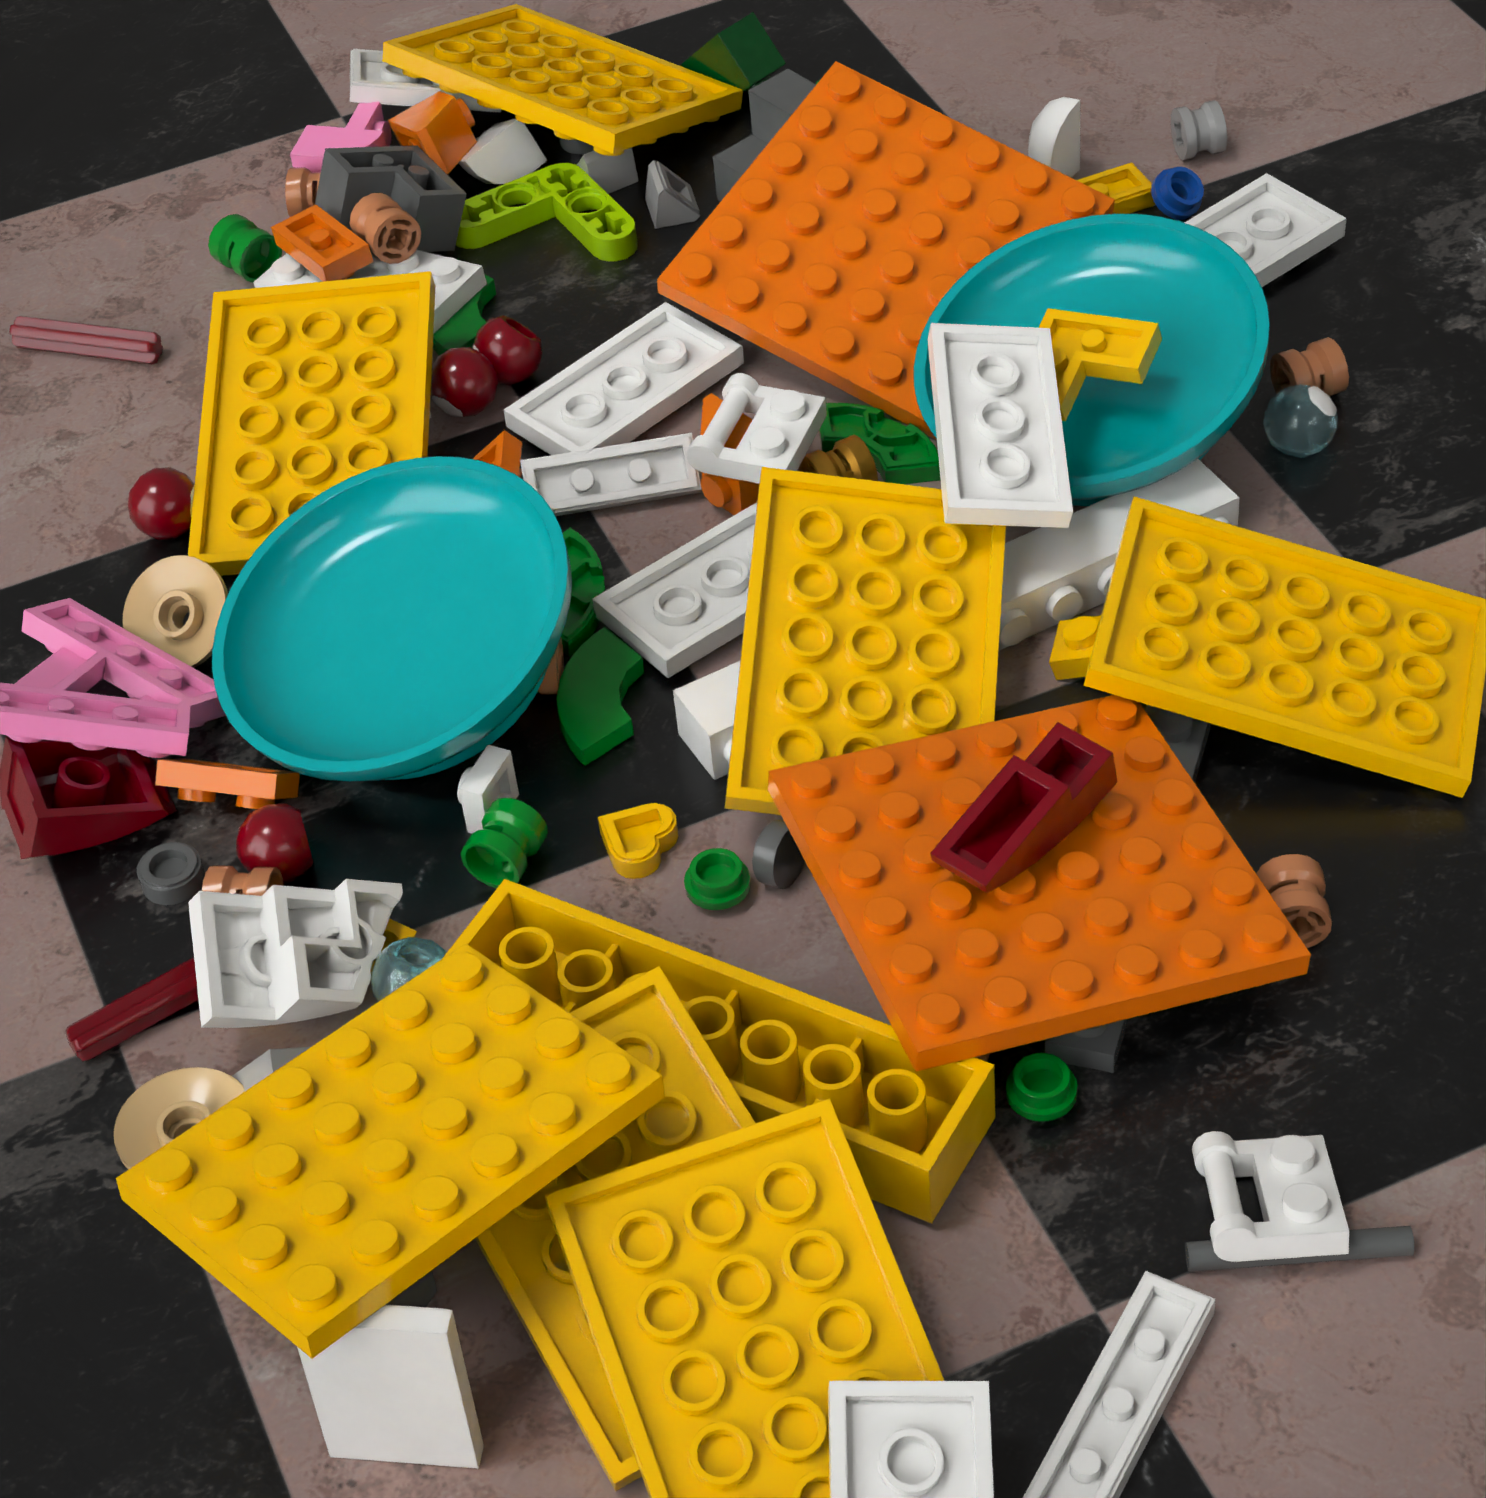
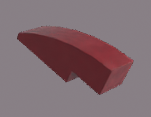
M1057 722L1025 761L1015 755L1012 756L930 852L932 861L985 893H989L1012 880L1059 844L1093 811L1118 781L1113 752Z

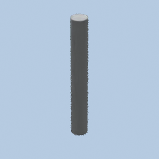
M1410 1225L1349 1230V1254L1231 1262L1219 1258L1214 1253L1211 1240L1185 1243L1188 1272L1413 1256L1415 1249L1413 1231Z

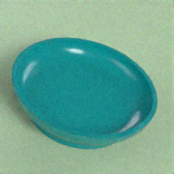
M1105 214L1067 220L1033 231L1002 246L969 269L949 289L932 312L921 334L914 363V389L923 419L937 439L928 350V335L931 323L1039 328L1047 308L1158 323L1162 341L1143 384L1086 376L1066 422L1062 421L1072 506H1090L1108 497L1134 491L1156 483L1180 471L1197 459L1201 460L1229 431L1248 406L1264 372L1269 339L1268 306L1263 289L1245 260L1229 245L1198 227L1173 219L1142 214Z
M436 456L393 462L350 477L311 499L285 519L256 549L240 571L222 607L214 636L212 672L220 705L229 722L241 737L279 765L302 775L326 780L377 781L383 779L416 778L440 772L473 757L485 749L487 745L492 744L502 736L527 709L545 677L567 620L572 588L571 564L563 533L554 512L545 499L530 484L517 475L493 464L461 457Z

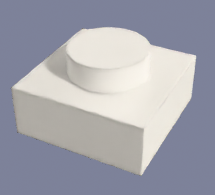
M487 745L475 765L468 767L462 774L458 785L457 797L459 803L462 804L468 833L483 830L481 822L492 802L499 798L516 799L519 792L510 750Z

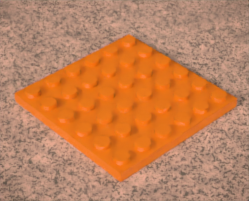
M835 61L659 276L657 288L659 294L861 401L884 410V413L907 425L910 423L915 425L926 435L937 440L923 419L917 403L914 389V363L921 334L940 300L969 269L1002 246L1046 226L1082 217L1113 214L1115 199Z
M1111 695L769 771L768 791L916 1072L1307 974L1311 953L1140 702ZM1057 722L1113 752L1118 781L1093 811L1059 844L1012 880L989 893H985L932 861L930 852L1012 756L1015 755L1025 761Z

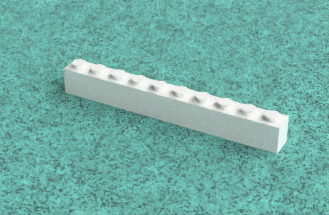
M1197 459L1180 471L1156 483L1134 491L1108 497L1073 513L1069 528L1041 527L1005 543L998 651L1008 646L1016 645L1030 636L1055 626L1061 620L1072 619L1074 616L1105 603L1133 496L1234 526H1238L1240 497ZM740 661L673 690L678 734L714 780L727 775L729 770Z

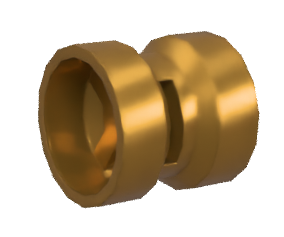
M851 435L835 442L833 450L826 453L818 449L806 454L799 466L800 472L878 481V473L871 452L863 440L856 435Z

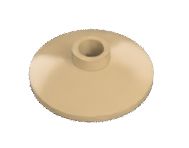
M176 555L161 559L149 566L131 587L124 605L123 628L195 668L212 655L216 626L228 596L226 585L219 573L211 565L200 559L187 555ZM189 612V618L183 626L184 616Z
M202 1067L173 1070L146 1082L126 1100L115 1121L114 1143L122 1163L129 1170L245 1092L243 1085L237 1079L222 1071Z

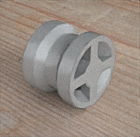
M1217 101L1204 102L1199 109L1190 110L1186 106L1177 107L1172 110L1171 135L1176 153L1181 160L1192 159L1200 151L1207 150L1211 154L1225 151L1227 146V127L1222 108Z

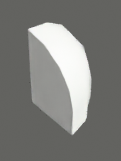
M1062 97L1049 101L1033 121L1029 136L1028 157L1069 177H1073L1080 170V100Z
M511 119L494 124L477 137V143L461 159L459 165L474 178L486 184H506L534 172L547 159L525 123Z

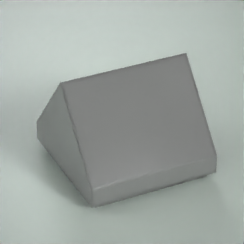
M632 148L624 150V153L618 156L602 155L593 150L584 154L577 164L608 194L638 182Z
M653 160L648 165L645 201L655 229L696 221L700 217V211L690 184L659 161Z

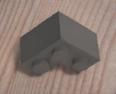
M786 69L749 90L752 135L713 156L718 201H722L816 84L792 70Z
M418 145L325 148L315 201L316 205L351 230L349 224L350 214L354 206L363 197L371 193H383L395 200L403 210L407 211L419 223L421 240L417 250L428 253L455 251L466 193Z

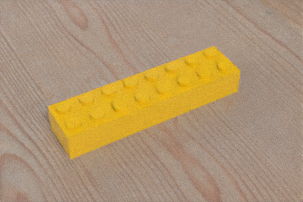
M507 879L502 881L444 955L446 957L466 943L569 1013L660 966L755 1123L830 1098L870 1198L931 1224L995 1119L994 1064L973 1057L916 1072L891 1025Z

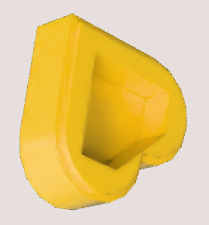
M644 804L598 817L600 834L612 866L618 874L625 878L638 879L653 874L661 863V853L670 850L676 844L679 837L676 814L664 804Z

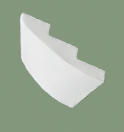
M345 879L335 890L272 885L262 896L198 891L188 904L201 1028H241L278 1025L356 1009L363 1002L372 977L370 969L373 961L380 956L386 940L383 934L392 910L398 904L403 894L402 884Z

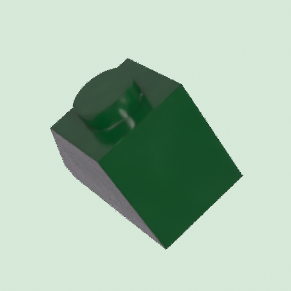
M754 12L718 33L680 66L743 90V94L746 93L749 97L750 89L770 79L771 75L784 66L786 62Z

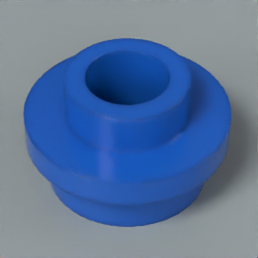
M1186 167L1165 169L1153 180L1151 185L1153 201L1158 209L1168 217L1177 220L1188 219L1201 206L1204 188L1200 178L1192 170Z

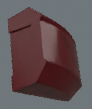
M6 735L0 765L2 810H5L18 844L20 858L29 859L54 856L93 847L138 831L176 812L177 810L167 787L155 785L156 762L153 758L143 756L136 752V750L106 747L102 750H84L70 742L45 739L34 743H23L15 741Z

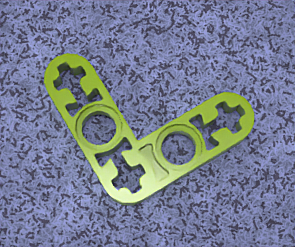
M557 163L466 199L456 246L465 249L480 248L554 217L593 256L603 261L610 262L627 259L637 250L638 242L635 221L604 189L576 164ZM516 204H526L519 207H509ZM585 210H597L590 213H579Z

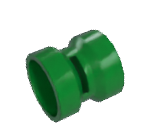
M232 214L222 218L214 226L209 236L208 247L210 255L217 262L233 269L237 275L252 283L265 273L277 259L282 257V249L276 245L274 236L266 230L258 228L252 221L239 214Z
M499 798L492 802L481 822L483 830H477L472 833L461 851L462 863L468 872L477 880L494 888H498L504 879L518 883L528 866L527 857H531L538 852L548 835L547 824L535 809L520 800Z

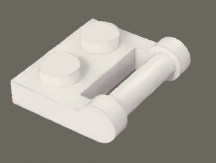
M744 373L733 374L723 388L722 396L724 400L705 433L693 440L687 450L686 457L689 464L697 471L758 484L762 467L797 471L827 416L826 397L762 386L750 375ZM742 413L756 414L736 449L724 447Z
M1211 1131L1202 1134L1195 1140L1192 1146L1196 1170L1206 1179L1215 1219L1210 1227V1236L1214 1253L1219 1258L1225 1261L1241 1262L1349 1254V1228L1323 1135H1286L1279 1138L1234 1141L1224 1132ZM1253 1176L1264 1222H1253L1248 1216L1244 1215L1236 1177Z

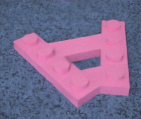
M71 598L24 610L21 631L44 644L45 648L54 654L15 684L0 683V734L7 735L9 738L23 743H34L45 739L70 742L84 750H102L106 747L136 750L139 754L151 758H163L171 754L186 756L189 728L200 727L207 721L226 716L215 690L214 679ZM104 679L127 692L129 698L86 692L100 680Z

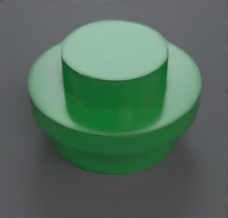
M723 848L708 849L696 855L691 861L684 877L685 892L689 900L698 907L708 910L728 909L739 904L749 893L751 886L750 873L747 866L734 852Z
M1048 1053L1031 1054L1021 1059L1009 1074L1006 1082L1007 1101L1017 1114L1033 1121L1055 1120L1067 1114L1074 1106L1077 1099V1081L1072 1071L1059 1057Z

